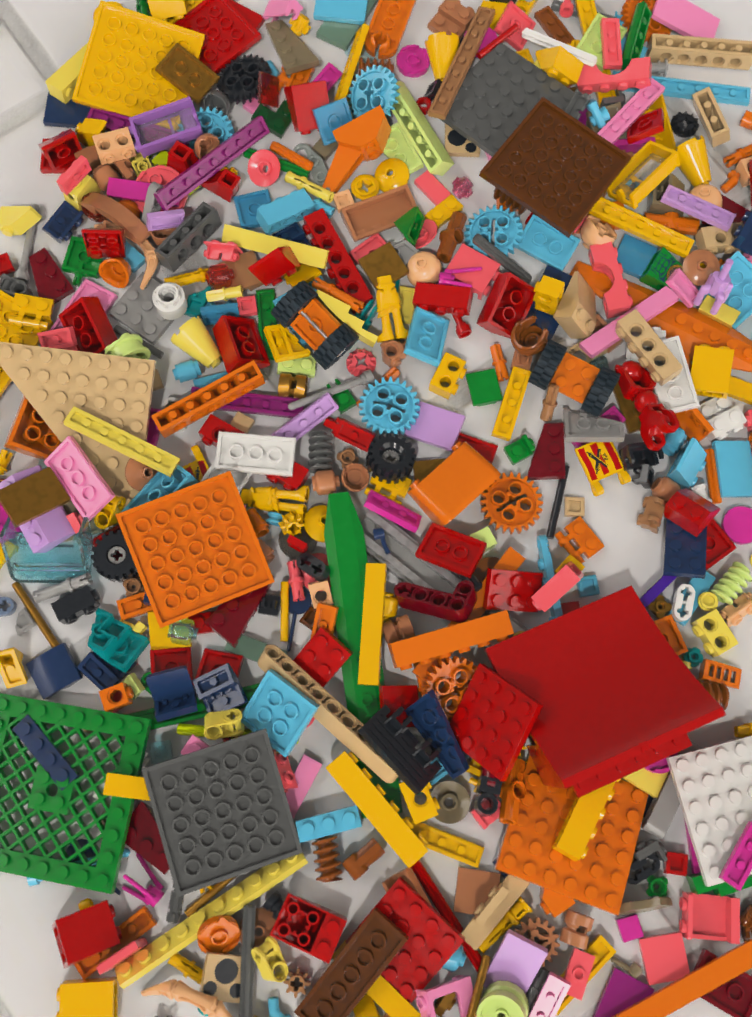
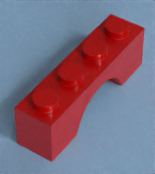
M177 140L168 152L167 166L181 174L196 163L198 158L193 149ZM225 168L222 171H218L200 186L231 202L239 190L241 177Z

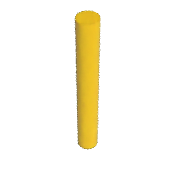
M283 581L281 582L280 642H288L289 583Z

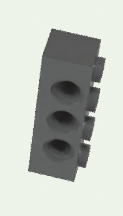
M203 201L154 250L160 264L174 273L203 244V241H206L222 224L217 209Z

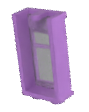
M190 96L128 118L130 126H128L129 132L136 140L133 142L136 152H140L144 159L146 156L173 147L177 140L185 143L204 134Z

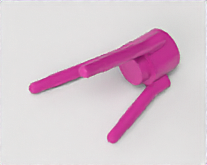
M482 267L445 269L444 272L440 271L438 284L472 288V284L454 281L455 276L451 274L481 271Z
M137 853L136 857L155 886L150 884L145 889L135 880L124 874L123 878L143 894L125 885L122 886V889L142 900L145 904H150L154 907L165 894L162 891L164 886L157 880L142 856Z

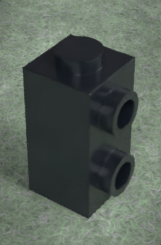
M87 585L51 603V606L58 621L69 625L76 622L78 617L84 614L90 615L94 613L96 608L101 606L98 601L101 598L96 589H92Z

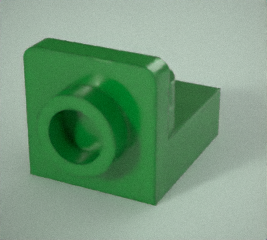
M524 434L521 436V439L504 447L503 451L511 464L515 465L533 455L535 444L531 438Z

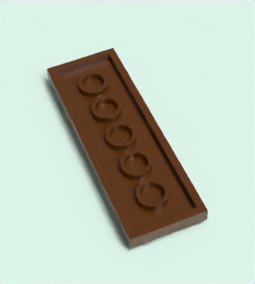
M375 907L294 1013L299 1017H348L403 947L409 936Z

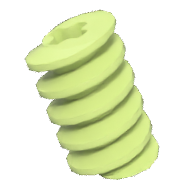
M733 562L728 571L723 574V578H720L718 584H715L709 592L714 593L719 602L732 605L733 601L731 598H738L735 592L741 594L743 592L741 587L746 588L748 586L746 581H752L749 569L740 562Z

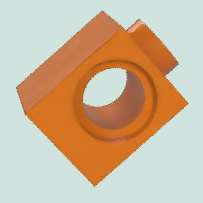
M122 682L99 691L104 710L107 712L133 704L132 698L134 693L131 686H127L126 683ZM121 691L122 699L119 702H115V693Z

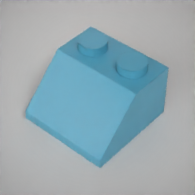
M692 437L681 448L666 476L677 482L681 490L694 487L698 480V477H696L698 471L701 472L707 463L704 461L707 453L695 438Z

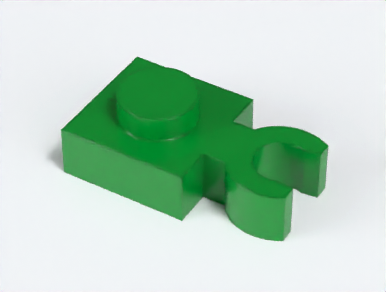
M335 379V384L340 385V381ZM349 390L331 396L338 405L340 414L357 405Z

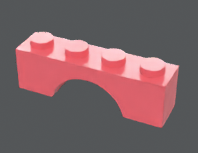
M650 57L631 59L627 68L615 75L602 73L597 65L591 67L584 64L577 82L578 90L583 94H591L592 92L599 91L606 93L610 90L624 91L628 88L642 89L646 86H651Z
M612 241L605 244L591 245L588 256L592 270L604 273L612 282V288L604 294L602 301L606 317L608 319L621 316L630 310L631 306H633L631 295L627 294L628 285L626 279L622 277V264L617 261V248L613 247Z

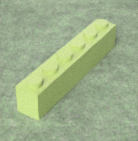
M398 81L396 84L400 88L396 92L400 93V95L395 97V99L399 102L393 104L395 110L391 109L430 174L443 176L454 165V162L404 82Z

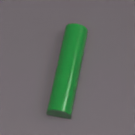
M645 1L638 3L635 7L622 53V70L627 68L631 59L640 58L652 12Z

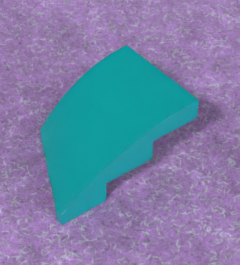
M97 608L95 623L92 624V633L89 636L87 645L106 662L126 673L149 645L150 641L147 637L132 631L131 626L116 620L113 614Z

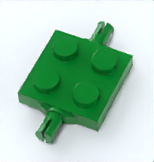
M72 236L61 269L63 272L75 274L72 284L79 287L82 277L99 279V266L105 260V257L101 259L88 257L83 237Z

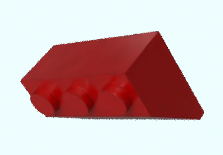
M511 272L498 274L476 324L491 333L511 339V332L515 324L526 318L536 293L534 292V287Z
M81 297L58 315L64 328L73 326L78 343L76 345L77 350L81 352L104 354V349L118 340L98 297Z
M222 315L212 330L227 373L229 374L253 360L259 370L268 367L270 361L254 319Z

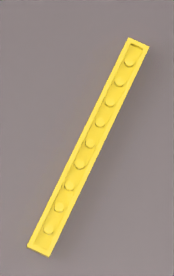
M304 853L260 868L114 967L119 986L125 989L195 941L200 926L207 919L218 915H233L242 909L243 906L248 905L308 864Z

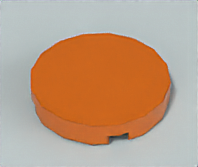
M213 916L200 926L197 932L198 946L204 953H228L239 943L241 935L240 926L236 919L231 916Z

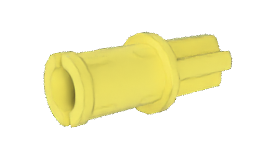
M242 285L228 288L223 286L222 289L206 292L208 302L228 301L231 298L244 296Z

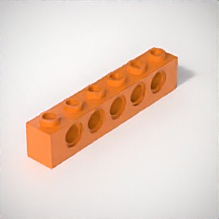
M253 360L151 415L160 433L166 438L265 384L264 377Z

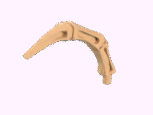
M104 220L103 224H94L96 229H122L115 223ZM148 239L139 245L143 250L146 262V270L140 285L141 290H144L159 263L154 251L155 248Z
M172 979L141 991L142 996L164 995L170 1000L175 998L176 1001H186L200 1008L203 1014H208V1017H233L226 1009L223 1001H218L216 996L192 989L182 980L177 982L176 979Z

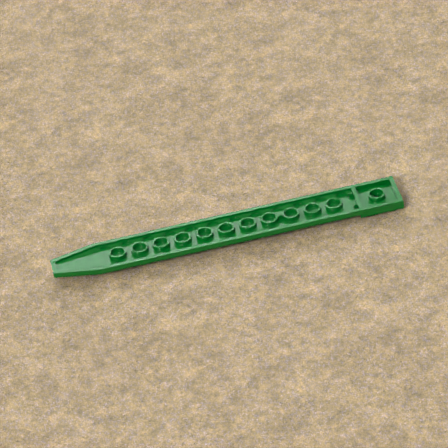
M340 492L328 495L324 538L328 567L330 569L333 605L339 607L336 619L338 640L353 652L342 666L347 710L365 724L380 710L379 686H385L381 660L379 686L358 684L365 572L368 560L363 527L349 492ZM356 756L359 760L356 764L362 770L364 767L372 775L370 781L375 786L379 784L386 792L384 795L388 802L393 800L400 809L397 813H403L398 778L393 783H386ZM361 811V818H367Z

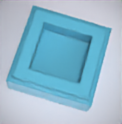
M596 574L584 576L576 583L579 598L600 594Z

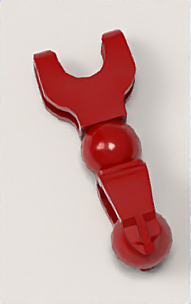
M630 360L622 365L616 364L614 370L621 374L618 384L623 397L634 401L635 409L641 413L638 417L641 421L640 431L645 445L653 451L661 450L666 443L664 433H674L680 426L676 414L670 409H665L662 403L659 404L658 396L652 392L656 383L650 377V373L640 363Z

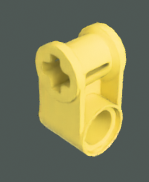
M229 709L207 713L204 717V736L207 739L216 740L242 735L245 731V726L241 722L242 712L239 709Z
M268 936L263 944L251 950V955L264 980L283 982L288 976L289 969L282 956L279 944L273 937Z

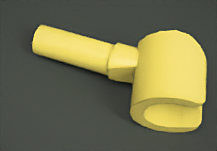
M121 619L119 620L131 626V629L140 635L148 628L139 620L135 625Z

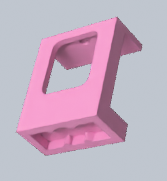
M456 975L452 977V981L427 990L417 989L416 1004L420 1010L421 1017H436L433 1005L434 1000L452 992L456 993L460 1017H467L473 994L471 977Z

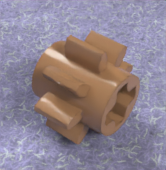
M300 967L294 973L288 970L290 979L286 978L283 983L288 984L286 993L292 991L295 998L299 992L305 995L306 989L304 986L311 984V981L306 980L308 971L303 974L300 972ZM295 977L299 978V982H303L300 983L299 987H295V983L292 982L295 980Z

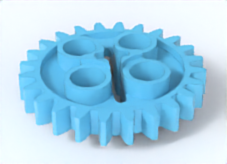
M373 64L372 68L367 66L366 71L361 69V76L355 75L357 80L351 81L354 86L349 87V90L352 92L347 95L351 99L348 101V105L351 106L352 116L357 118L379 106V104L384 114L391 116L390 110H395L393 104L399 102L395 97L400 95V93L396 92L400 86L396 84L398 79L394 77L395 74L382 65L376 66Z
M207 106L206 111H203L202 107H200L199 112L196 111L203 133H211L215 136L221 135L217 137L220 144L235 133L232 122L229 121L227 115L224 116L222 111L217 112L216 108L210 111L209 106ZM179 124L178 126L180 130H178L177 132H181L184 130L183 125ZM196 139L191 140L189 147L193 150Z
M493 205L491 210L488 206H486V211L479 209V215L473 213L474 219H468L470 225H465L466 231L464 235L467 246L491 258L472 242V239L478 233L492 244V224L495 219V247L507 257L509 252L514 254L513 248L519 249L518 242H522L523 226L520 223V217H516L515 211L510 213L509 207L504 211L503 205L499 209H496V206Z
M382 377L381 383L374 380L375 386L368 384L369 391L363 390L364 396H360V401L363 403H359L358 407L362 409L359 411V416H364L362 423L368 422L366 428L373 427L372 432L375 433L378 430L379 435L393 433L395 436L397 432L404 435V428L410 431V424H416L414 418L419 417L417 411H420V406L417 405L420 399H414L417 396V392L411 393L412 386L406 388V381L400 384L399 378L393 382L392 377H389L388 381H385L384 377ZM380 393H385L388 395V397L385 399H381L378 395ZM401 398L404 399L406 403L399 404L396 400ZM388 405H392L390 410L387 409ZM379 410L382 412V415L375 416L372 412ZM398 416L401 420L394 422L391 420V417Z

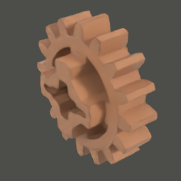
M536 916L534 922L530 917H527V924L520 921L522 928H515L514 930L522 936L528 930L526 938L534 941V937H537L541 940L538 941V944L545 948L549 944L548 955L545 960L552 963L553 961L550 956L552 954L557 956L558 953L554 949L555 947H560V944L555 941V939L559 938V935L552 933L555 927L553 925L548 926L546 919L541 923L538 916ZM536 927L545 929L547 933H539Z

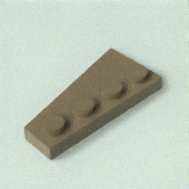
M282 19L265 24L267 33L286 75L319 66V59Z

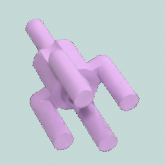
M726 259L721 271H715L709 275L705 285L700 287L693 302L695 306H700L704 296L710 294L716 299L710 309V313L712 315L717 314L733 288V283L730 282L731 278L729 277V271L734 263L732 259Z

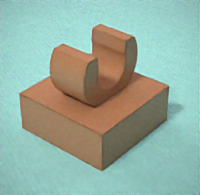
M515 350L510 370L515 366L529 371L533 356H525Z

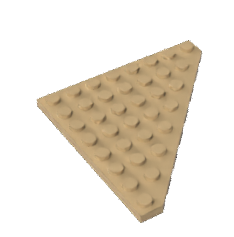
M0 342V366L61 443L68 436L74 437L113 493L118 497L123 496L126 498L124 509L140 492L133 489L125 478V467L130 457L65 426L63 421L73 406L147 442L156 361Z

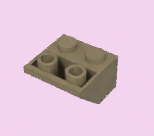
M670 173L648 194L647 213L664 215L667 212H676L679 214V217H683L682 211L660 202L669 184L685 191V185L673 173Z

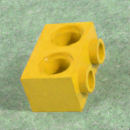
M543 275L541 281H537L534 287V292H536L533 298L535 309L554 316L564 294L565 282Z
M446 352L429 384V391L449 400L451 394L455 395L459 385L457 382L459 378L463 379L467 372L465 368L466 361ZM449 367H456L457 371H451ZM447 382L450 386L443 387L440 383Z

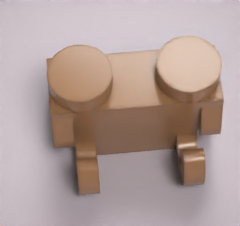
M655 496L645 497L643 501V508L645 510L643 514H639L637 525L641 526V528L649 529L653 533H658L666 501Z

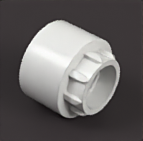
M172 282L162 283L153 292L152 300L154 306L162 318L175 320L185 314L188 302L183 289L178 284Z

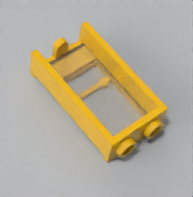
M649 140L631 158L630 162L607 189L608 197L636 209L638 204L676 167L680 166L678 152Z

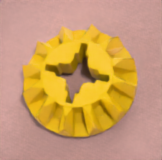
M359 175L351 183V192L356 199L365 200L378 194L379 183L371 175ZM362 184L368 188V192L362 190Z

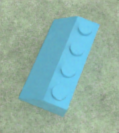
M180 465L177 466L171 477L158 471L121 512L199 483V481Z

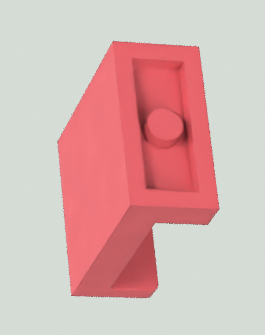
M463 243L446 268L482 267L481 271L451 274L455 276L454 281L472 284L471 289L478 294L477 299L479 300L484 295L488 296L492 288L490 285L493 281L495 282L498 274H501L499 272L500 263Z
M682 892V897L679 899V907L682 910V919L679 920V931L682 933V937L691 940L694 938L740 944V898Z

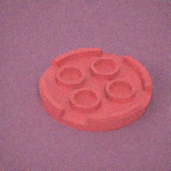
M157 165L145 171L143 170L135 181L156 182L166 185L180 174L169 166ZM188 195L180 200L179 207L172 206L168 210L184 209ZM135 201L139 210L143 213L145 202Z

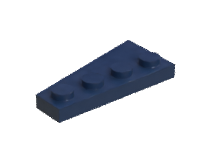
M433 689L404 710L408 717L411 716L413 718L412 723L424 740L429 737L433 740L429 746L433 751L437 747L441 748L442 751L438 754L437 758L452 779H455L470 768Z

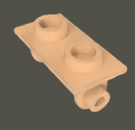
M750 592L743 593L733 601L737 608L728 604L719 611L723 620L727 621L728 627L738 625L745 615L752 614V594Z

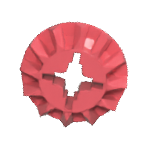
M356 349L346 359V366L352 375L359 377L363 371L370 369L373 372L375 370L376 359L371 351ZM357 359H365V365L360 364L357 366Z

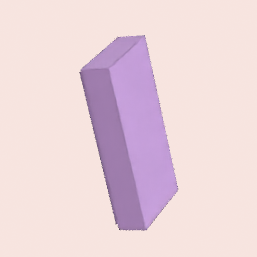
M175 209L147 213V230L155 231L177 228L184 221V210Z

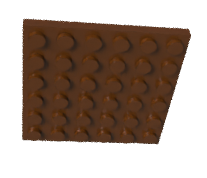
M542 97L480 171L479 176L569 238L632 157Z

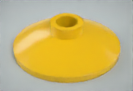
M386 159L377 167L374 178L379 183V189L382 192H387L408 183L409 169L400 159ZM393 171V174L388 176V173Z
M325 505L312 507L304 517L306 533L318 542H325V524L321 521V519L326 520L327 506Z

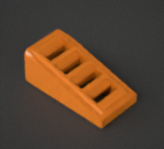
M703 659L698 679L709 681L710 683L716 682L718 685L725 684L727 687L739 689L742 669L713 660ZM710 667H713L712 676H709ZM717 668L720 669L719 679L716 678ZM725 670L727 671L726 681L723 680ZM732 672L735 673L734 683L730 682Z

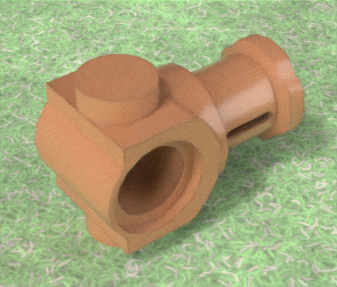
M387 340L381 343L382 360L389 368L398 367L402 363L401 360L406 358L407 354L403 353L406 341L401 343L400 341ZM391 352V353H394L395 355H394V356H389L387 353Z

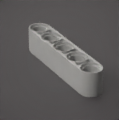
M691 742L692 746L679 751L678 755L702 749V747ZM670 772L658 798H653L641 824L643 830L659 839H662L667 833L680 805Z

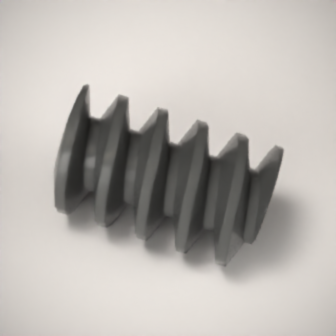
M316 430L309 432V471L315 473L318 470L332 469V465L327 464L332 461L331 457H327V455L332 454V451L327 448L332 447L333 444L327 441L332 440L333 437L327 435L324 431Z

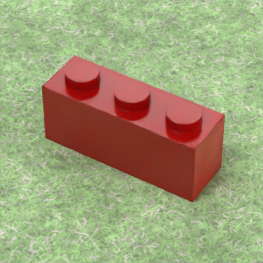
M416 282L412 303L414 307L417 306L439 315L449 313L457 317L469 316L473 292L471 287Z

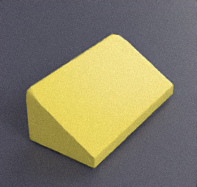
M707 295L700 305L698 312L731 329L741 312L723 303L717 314L712 315L710 309L716 299Z

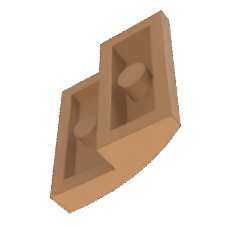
M255 251L239 254L240 258L235 262L222 261L218 263L226 288L242 285L243 291L247 289L253 291L264 285L248 269V267L258 261Z

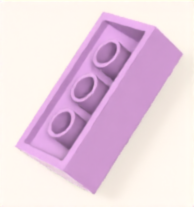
M41 465L12 474L0 483V489L43 470ZM63 506L19 526L33 553H47L76 534L66 517L67 513Z

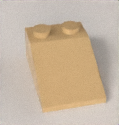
M575 271L553 318L571 339H586L591 336L596 326L595 292L582 275Z

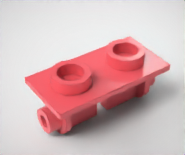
M203 241L207 246V250H204V257L207 259L220 260L222 254V261L235 262L239 260V254L244 253L238 244L234 242Z
M272 749L285 793L288 792V789L298 788L288 756L284 757L275 749Z

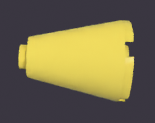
M199 316L189 319L179 328V334L176 335L174 333L171 337V342L207 368L212 367L214 369L222 362L220 360L222 357L221 353Z

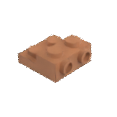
M445 0L438 7V13L428 23L427 29L433 33L446 32V35L452 36L451 33H455L461 39L468 30L475 12L473 8L469 6L466 8L461 5L460 0Z

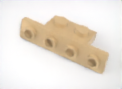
M507 875L498 887L495 885L487 895L489 899L485 904H479L474 911L475 916L461 932L465 937V941L474 950L480 947L530 884L529 882Z

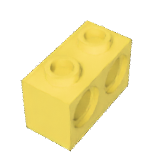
M717 609L691 622L693 633L701 639L704 650L712 658L739 644ZM704 621L710 624V630L704 627ZM716 638H718L721 641V648L716 646Z

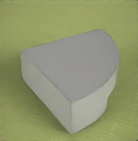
M26 607L19 612L15 625L19 636L37 625Z

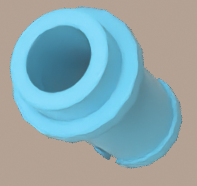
M315 198L313 200L315 204L314 212L323 208L330 219L335 208L324 203L322 199Z

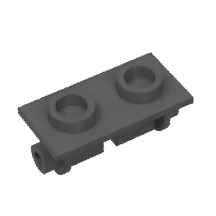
M576 89L564 111L576 120H579L581 116L579 111H584L590 102V95L587 93L583 95Z

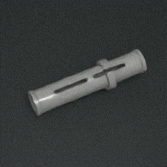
M87 572L74 578H66V581L33 591L32 596L37 595L33 599L36 603H40L67 592L73 593L79 588L92 585L93 580H88L92 576Z

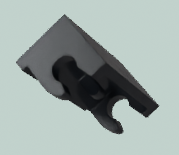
M644 442L628 444L618 451L624 471L641 468V464L656 466L659 464V459H664L662 449L659 451L650 450Z

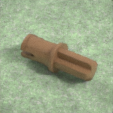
M550 384L546 399L542 401L543 409L540 419L543 421H552L554 409L558 404L556 401L559 391L558 385Z

